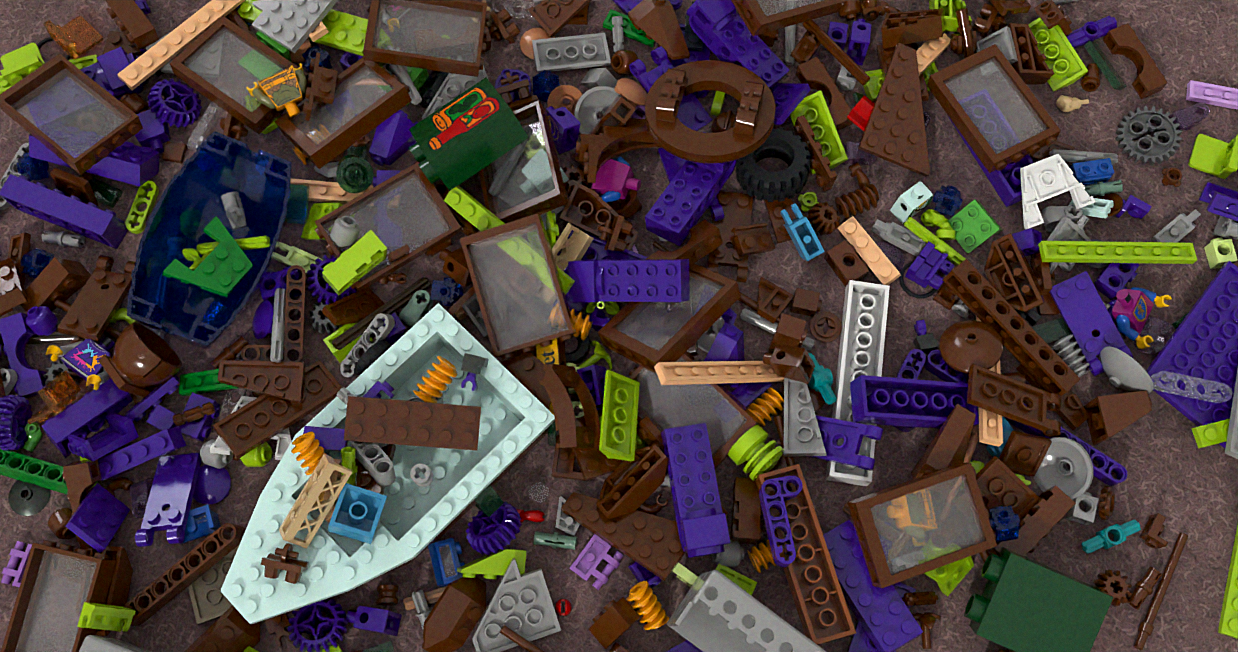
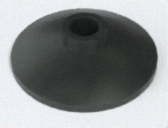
M17 480L9 492V505L15 513L21 516L35 515L47 505L50 499V489ZM29 491V495L24 498V493Z

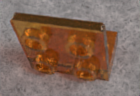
M82 16L76 17L62 27L58 24L54 25L50 20L43 23L49 36L72 59H76L104 40Z
M66 370L37 392L46 405L27 420L29 424L35 421L41 423L50 417L49 414L53 413L56 415L65 409L64 404L68 405L76 399L75 395L81 389Z

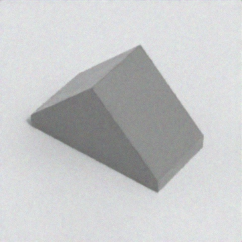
M606 68L589 69L580 84L589 89L598 86L614 88L617 80Z
M474 294L462 305V308L472 324L485 337L488 335L477 296Z

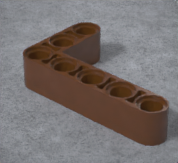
M293 265L287 271L283 359L281 362H300L303 357L306 273L299 265ZM300 270L303 274L302 278L293 280L291 278L292 271ZM291 291H301V298L299 300H292L290 298ZM296 309L300 311L301 317L294 321L289 318V313ZM294 329L300 332V337L296 341H292L288 337L289 332ZM247 345L242 349L241 356L244 361H271L267 358V352L271 349V345ZM250 348H254L257 351V357L253 360H249L246 357V351ZM295 349L299 352V358L296 361L288 359L287 355L290 350Z

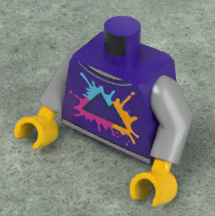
M105 336L98 344L91 339H85L84 341L61 347L50 345L47 348L46 355L52 354V361H57L58 357H61V361L67 368L87 382L86 386L91 384L94 390H98L101 384L111 379L98 360L103 355L112 357L108 351L115 343Z

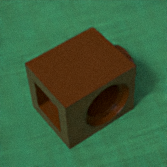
M796 288L790 312L814 317L816 311L820 312L822 300H819L820 293Z

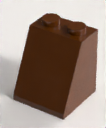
M1147 390L1098 396L1084 405L1090 416L1087 419L1093 446L1111 438L1152 411V401L1147 394Z

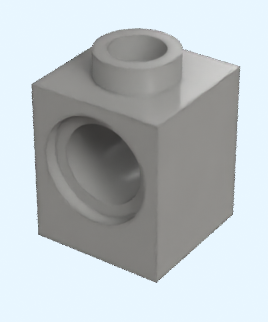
M1085 492L1081 496L1072 499L1076 504L1067 512L1066 519L1083 525L1094 523L1099 498L1092 497L1091 493ZM1080 502L1084 504L1085 512L1080 509Z

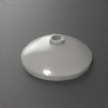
M608 86L594 87L583 93L578 99L574 110V117L581 123L579 132L581 134H589L600 120L597 117V113L601 111L604 114L616 97H624L616 93L614 88Z
M1110 346L1101 350L1100 360L1104 372L1109 377L1112 385L1120 387L1127 392L1147 390V394H1150L1153 391L1154 384L1151 377L1132 357Z
M1065 437L1051 438L1052 443L1033 478L1043 492L1056 485L1071 499L1077 498L1084 494L1092 483L1093 464L1087 451L1076 441ZM1067 463H1068V464L1070 465V467H1071L1070 470L1066 467V464H1067Z

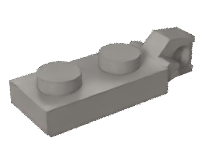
M1196 209L1188 216L1184 213L1180 214L1153 236L1151 240L1153 242H1179L1195 228L1196 225L1193 221L1201 214Z
M877 219L871 229L872 232L883 240L918 257L926 243L912 231L894 222L884 223Z

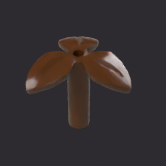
M931 612L912 614L915 620L921 623V629L923 630L921 634L922 648L930 649V629L933 628L935 619L941 620V616Z

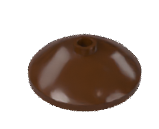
M965 320L949 326L943 332L940 338L939 349L943 360L951 368L963 373H969V368L973 364L988 370L994 367L1002 356L1003 342L999 333L990 325L976 320Z

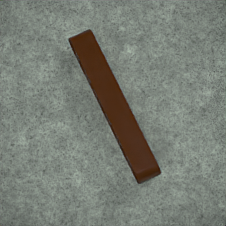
M230 523L222 525L126 603L123 607L136 611L130 626L143 624L240 545L245 528ZM234 530V535L231 538V531ZM217 543V549L214 551V546ZM200 557V563L198 565L197 560Z

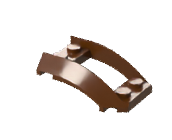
M14 256L0 261V317L13 311L15 306L22 303L25 305L29 304Z
M544 365L542 372H545L543 380L539 381V385L545 387L552 403L556 431H559L560 443L556 444L557 448H599L600 424L598 412L585 382L576 372L574 366ZM566 388H574L582 404L586 427L576 426L574 409Z

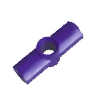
M1111 16L1095 22L1090 21L1085 23L1083 27L1072 31L1066 37L1074 49L1082 45H1090L1094 40L1106 36L1110 30L1117 28V21Z

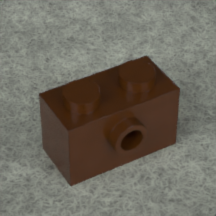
M624 597L617 602L613 599L604 607L605 613L601 611L592 619L594 624L589 628V631L604 649L613 644L640 618Z

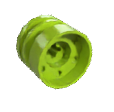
M759 424L744 433L728 452V456L737 465L747 461L743 471L745 473L751 472L749 477L753 481L756 480L758 475L769 472L777 464L784 452L781 446L775 448L777 444L775 440L764 444L769 435Z

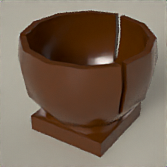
M136 322L126 327L116 339L113 357L103 355L98 360L118 389L143 398L150 393L147 386L164 384L174 377L182 366L178 355L164 339L153 330Z

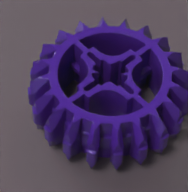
M173 79L158 81L151 88L147 99L149 100L148 106L151 107V113H156V119L161 118L162 124L167 122L170 127L175 124L177 128L181 127V125L183 127L189 124L192 125L198 119L202 108L200 106L202 100L198 99L199 94L193 93L194 88L190 89L187 84L183 85L180 80L175 82Z
M323 255L322 260L317 258L316 264L312 263L310 265L311 270L307 271L308 278H306V283L310 284L307 288L308 291H313L312 297L319 296L318 303L325 300V305L329 304L330 301L335 302L357 292L356 288L352 289L349 287L339 296L337 293H331L333 289L324 280L322 272L328 263L337 260L335 255H330V259L326 255ZM317 275L322 277L321 280L325 282L324 289L320 286Z
M8 395L0 398V449L18 450L28 440L25 426L33 421V412L31 411L32 407L29 405V401L25 397Z
M498 501L496 504L490 503L488 507L484 506L482 511H478V514L472 517L473 521L468 523L469 528L466 530V538L470 546L480 554L486 553L490 555L492 552L496 554L499 549L504 550L507 544L510 545L511 540L516 539L515 534L520 532L519 527L522 525L520 514L514 506L506 501L502 503Z
M324 599L301 607L299 611L292 612L295 618L289 619L291 624L288 627V631L291 633L289 639L294 641L293 645L295 648L300 647L299 650L301 652H315V650L316 652H322L323 649L326 652H330L329 647L333 645V647L337 648L336 641H343L344 638L341 634L347 633V629L344 627L348 624L347 619L344 618L346 613L342 610V606L339 603L336 604L334 599L329 601ZM321 611L331 613L334 618L323 617ZM302 633L313 634L315 640L305 639L302 637Z

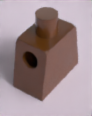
M461 247L453 252L444 248L439 255V258L445 261L442 269L443 272L463 287L472 284L463 248ZM478 256L481 270L484 275L487 272L489 264Z
M777 345L773 353L766 352L763 356V363L771 365L778 376L809 384L815 364L805 348Z

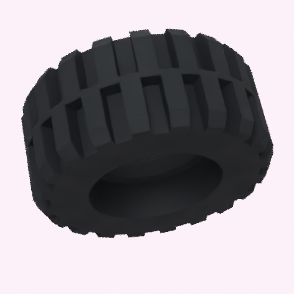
M780 127L778 129L772 128L769 137L758 149L736 160L737 181L744 191L747 190L748 195L751 197L756 196L758 200L762 201L765 199L768 200L767 202L778 200V202L785 201V198L791 199L795 196V193L798 194L802 191L803 186L806 185L811 163V154L808 151V146L799 135L795 136L794 132L790 130L784 131V128ZM773 157L785 161L789 167L783 171L770 172L760 168L756 163L764 158Z

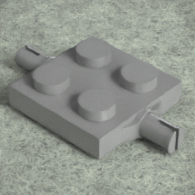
M1082 215L1075 224L1068 217H1062L1046 241H1091L1083 230L1089 218ZM1050 262V274L1053 273L1057 265L1064 271L1070 272L1075 263Z

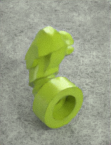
M928 209L921 215V221L925 226L939 227L935 231V235L941 240L956 239V231L951 228L950 223L947 222L948 219L936 210Z

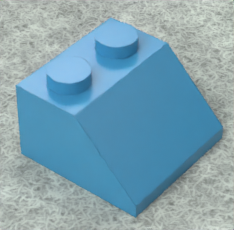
M346 483L340 492L328 531L371 544L387 496Z

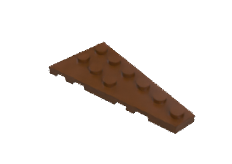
M576 492L571 494L561 507L563 513L572 517L575 521L662 580L666 581L686 553L681 547L676 521L638 510L608 519L596 505L598 499Z

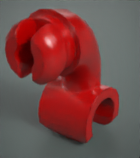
M516 509L520 514L521 523L524 520L539 523L544 521L543 516L545 514L540 510L524 511Z

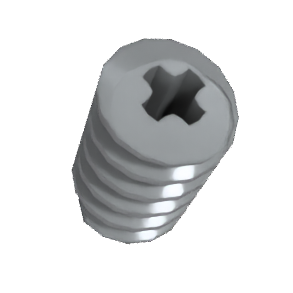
M1073 334L1053 343L1055 345L1052 349L1055 352L1059 351L1057 355L1063 358L1062 360L1078 377H1081L1092 370H1086L1090 365L1089 363H1082L1085 355H1077L1081 348H1073L1077 341H1069L1073 337Z

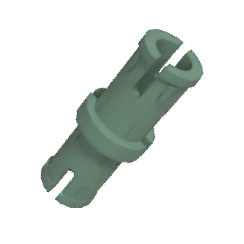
M1121 180L1105 183L1099 181L1097 184L1084 186V190L1089 196L1099 195V197H1102L1105 194L1122 192L1123 185L1120 184L1122 183Z
M536 531L533 544L552 546V549L559 547L575 550L577 536L559 535V532L551 534Z

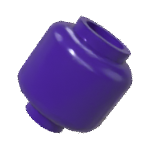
M35 306L28 310L25 323L35 334L48 336L57 329L58 318L48 307Z

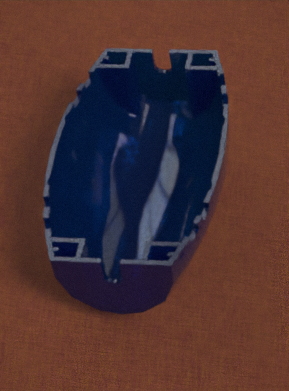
M216 131L210 134L196 148L197 151L190 159H186L183 163L184 166L177 175L173 176L155 206L137 250V259L134 270L132 269V282L127 304V316L177 340L204 349H210L231 327L252 299L269 269L280 242L287 217L292 179V163L260 149L258 153H255L248 148L246 143ZM229 192L239 193L247 224L245 227L232 228L221 200L222 195ZM215 216L219 218L234 239L267 236L270 238L271 244L266 248L242 250L253 264V269L227 297L216 293L211 294L209 291L201 289L200 286L191 283L186 284L179 279L168 278L163 275V271L174 259H177L188 268L194 263V261H188L184 257L183 249L193 248L197 250L196 246L198 244L216 242V240L204 233V228Z

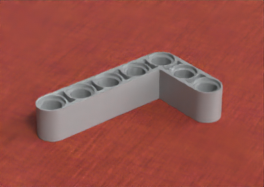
M443 392L441 398L436 397L437 403L444 404ZM415 395L414 397H412V398H410L409 400H407V401L424 402V401H423L422 399H420L417 395ZM350 441L351 447L356 449L355 457L378 485L385 487L394 483L396 476L393 463L381 449L388 444Z

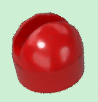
M560 599L555 604V611L560 616H567L572 611V605L567 599ZM561 602H565V613H561Z

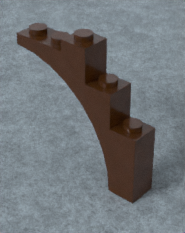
M629 118L622 127L604 126L603 133H599V135L581 134L580 141H576V153H579V161H583L584 174H587V182L589 183L596 182V175L600 168L616 155L640 148L661 147L651 136L646 120Z

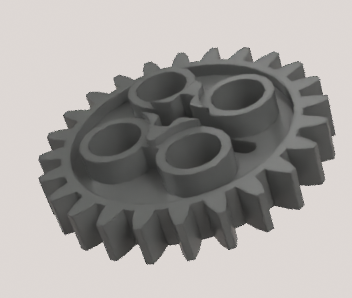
M1144 106L1142 111L1139 107L1134 112L1129 111L1127 116L1124 115L1122 121L1118 124L1119 128L1116 130V134H1118L1116 141H1121L1118 144V148L1124 147L1122 154L1128 153V160L1134 157V163L1142 160L1143 166L1147 161H1149L1151 166H1153L1155 160L1158 164H1161L1163 159L1168 161L1170 156L1176 153L1175 150H1178L1180 147L1178 143L1182 140L1179 137L1182 131L1176 130L1180 123H1173L1176 117L1169 118L1170 112L1162 114L1163 108L1157 112L1155 106L1151 110ZM1132 128L1137 129L1139 132H1134ZM1158 139L1164 140L1165 143H1161ZM1139 145H1144L1147 149H1142Z

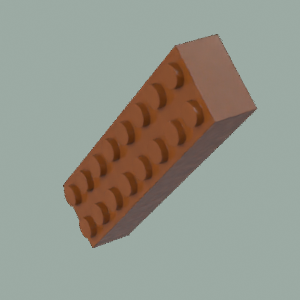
M796 464L758 475L755 480L758 491L762 484L769 479L796 476L802 481L803 487L801 492L793 499L784 500L796 557L789 566L783 568L805 636L817 645H821L856 634L800 465ZM786 484V488L790 492L796 491L794 484ZM765 487L766 494L770 496L775 495L772 487ZM769 509V512L773 517L780 516V512L778 509ZM774 530V534L778 539H784L785 534L782 530ZM783 551L780 557H784L786 561L789 555H785Z

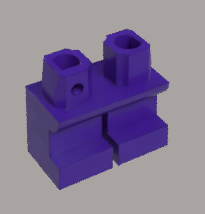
M928 241L909 267L905 277L923 288L929 285L938 290L944 282V278L936 274L938 270L947 276L955 265L946 259L947 253H940L934 249L935 245Z

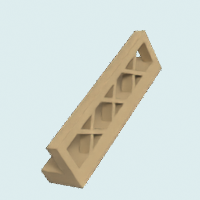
M568 223L551 249L556 266L564 271L568 266V261L581 260L594 238ZM573 230L572 236L568 239L570 232ZM562 249V252L560 253V255L557 256V253L559 252V250ZM545 284L535 294V296L551 306L557 299L556 293Z
M323 454L279 528L283 540L306 549L308 548L352 474L351 469L336 464L331 456ZM334 470L344 473L340 480L331 483L330 476ZM330 489L331 496L329 499L320 502L318 498L320 493ZM319 508V516L308 521V513ZM308 529L309 533L304 540L295 537L299 530Z

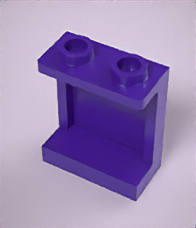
M112 412L105 416L109 428L87 439L71 434L67 436L70 442L68 443V448L72 454L95 461L139 437L132 419Z

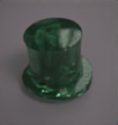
M347 155L339 161L336 178L343 190L349 193H359L371 185L374 173L369 162L356 155Z

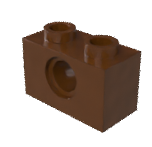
M846 240L825 254L824 259L845 287L849 280L860 281L869 272L867 263L859 258L855 247ZM843 261H849L852 266H846Z

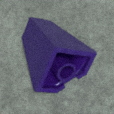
M398 110L378 125L369 150L373 162L380 166L384 164L390 166L409 150L408 147L416 143L409 129L418 122L412 123L407 118L408 115L405 112Z
M725 322L717 334L704 362L745 361L743 331ZM721 383V384H722V385H729V386L732 388V387H738L740 383Z

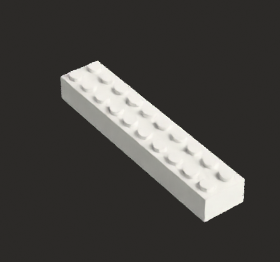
M849 280L845 288L835 384L837 401L833 404L832 418L853 422L850 382L860 375L880 377L882 375L890 288L888 285ZM863 436L858 455L874 459L875 440ZM842 438L839 439L837 444L842 445L844 440ZM827 461L826 480L861 486H868L872 482L873 471Z

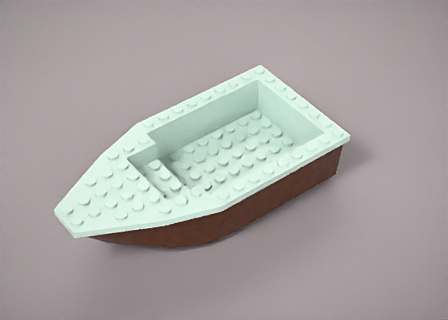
M439 303L346 389L355 397H363L377 381L381 383L386 381L394 388L392 393L395 396L391 399L384 391H381L382 397L380 399L407 401L416 395L413 390H420L416 385L417 383L425 384L422 376L430 377L427 370L434 371L435 368L432 366V363L440 364L437 356H441L452 363L457 371V376L451 377L452 383L446 384L447 390L442 391L444 404L481 407L477 451L395 444L396 450L392 463L396 479L393 484L385 487L383 495H386L387 498L372 543L368 544L329 532V522L324 519L306 549L283 540L279 528L311 474H305L309 467L301 468L300 466L305 460H296L300 452L294 454L291 452L295 445H292V442L303 435V427L294 436L262 491L221 588V593L249 624H254L348 592L378 576L409 564L428 549V545L438 541L548 433V427L555 421L554 415ZM465 353L489 359L487 367H482L480 374H476L477 389L475 391H472L473 384L470 381L466 383L465 388H461V383L468 374V372L461 370ZM336 397L305 426L345 429L347 405ZM348 441L347 447H351L350 441ZM324 451V453L332 458L342 460L341 452ZM422 463L427 465L432 471L433 481L429 486H418L412 480L410 472L414 465ZM423 472L418 474L422 479L426 477ZM319 508L308 513V521L319 516ZM308 529L299 530L295 537L304 540L309 533ZM286 543L293 545V551L299 553L298 560L307 561L309 564L308 569L302 572L300 581L293 584L285 581L286 570L280 569L279 577L276 579L264 577L265 566L261 565L262 558H267L269 553L275 554L276 548L283 549Z

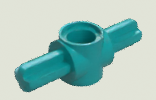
M808 353L815 364V368L807 385L810 389L820 392L825 403L831 405L837 401L831 388L833 384L832 372L829 368L819 365L814 355Z
M1133 519L1122 525L1114 524L1096 532L1095 537L1082 542V550L1089 554L1101 548L1109 549L1126 541L1127 536L1141 530L1140 524ZM1108 532L1113 534L1114 541L1109 539Z

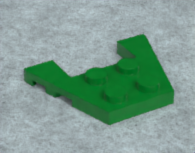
M215 216L204 228V233L219 243L194 271L177 259H174L163 271V275L168 278L179 279L186 284L191 283L200 286L201 289L227 297L253 269V264L219 218Z

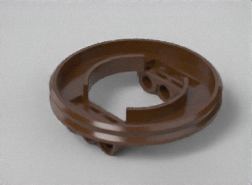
M718 60L694 61L672 69L668 68L667 72L660 76L651 86L645 101L646 125L653 139L669 153L698 163H724L747 156L766 141L772 131L775 119V100L767 84L747 68ZM703 90H716L733 96L740 102L734 127L718 133H703L688 128L677 118L683 95L687 96Z

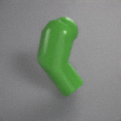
M29 422L25 426L28 440L23 448L33 452L42 438V432L36 422Z

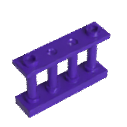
M1207 181L1199 197V200L1209 203L1206 210L1238 221V191Z

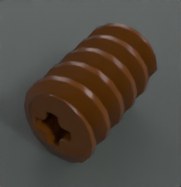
M869 184L868 187L864 186L861 190L856 189L854 192H848L847 195H841L840 198L835 197V204L840 214L849 219V212L852 216H856V210L862 214L863 207L866 211H869L870 204L873 208H877L879 194L877 188L873 184Z

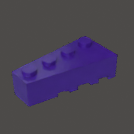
M109 379L101 384L98 390L87 392L83 395L82 399L68 405L57 416L49 418L41 427L54 446L67 458L71 454L68 448V443L70 442L67 436L72 434L85 439L90 432H97L105 424L106 415L112 412L118 414L133 400L129 392L118 389L113 380Z

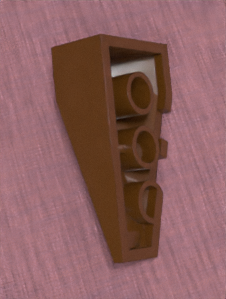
M643 0L628 12V17L637 30L642 29L649 40L653 39L659 44L658 47H663L672 60L690 58L688 47L669 0Z
M576 182L560 219L601 238L602 232L597 230L598 226L604 227L606 220L613 223L614 217L619 214L608 203L604 202L594 190ZM631 228L629 234L620 232L618 239L627 241L625 249L631 251L639 233Z
M958 403L955 405L912 470L913 479L964 462L976 417L975 413ZM960 476L927 488L935 492L948 494Z

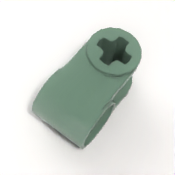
M425 290L416 291L408 304L400 312L398 317L400 321L412 328L433 306V300L429 293ZM421 299H422V300H425V299H426V302H425V303H424V302H421V303H420L419 301H420Z

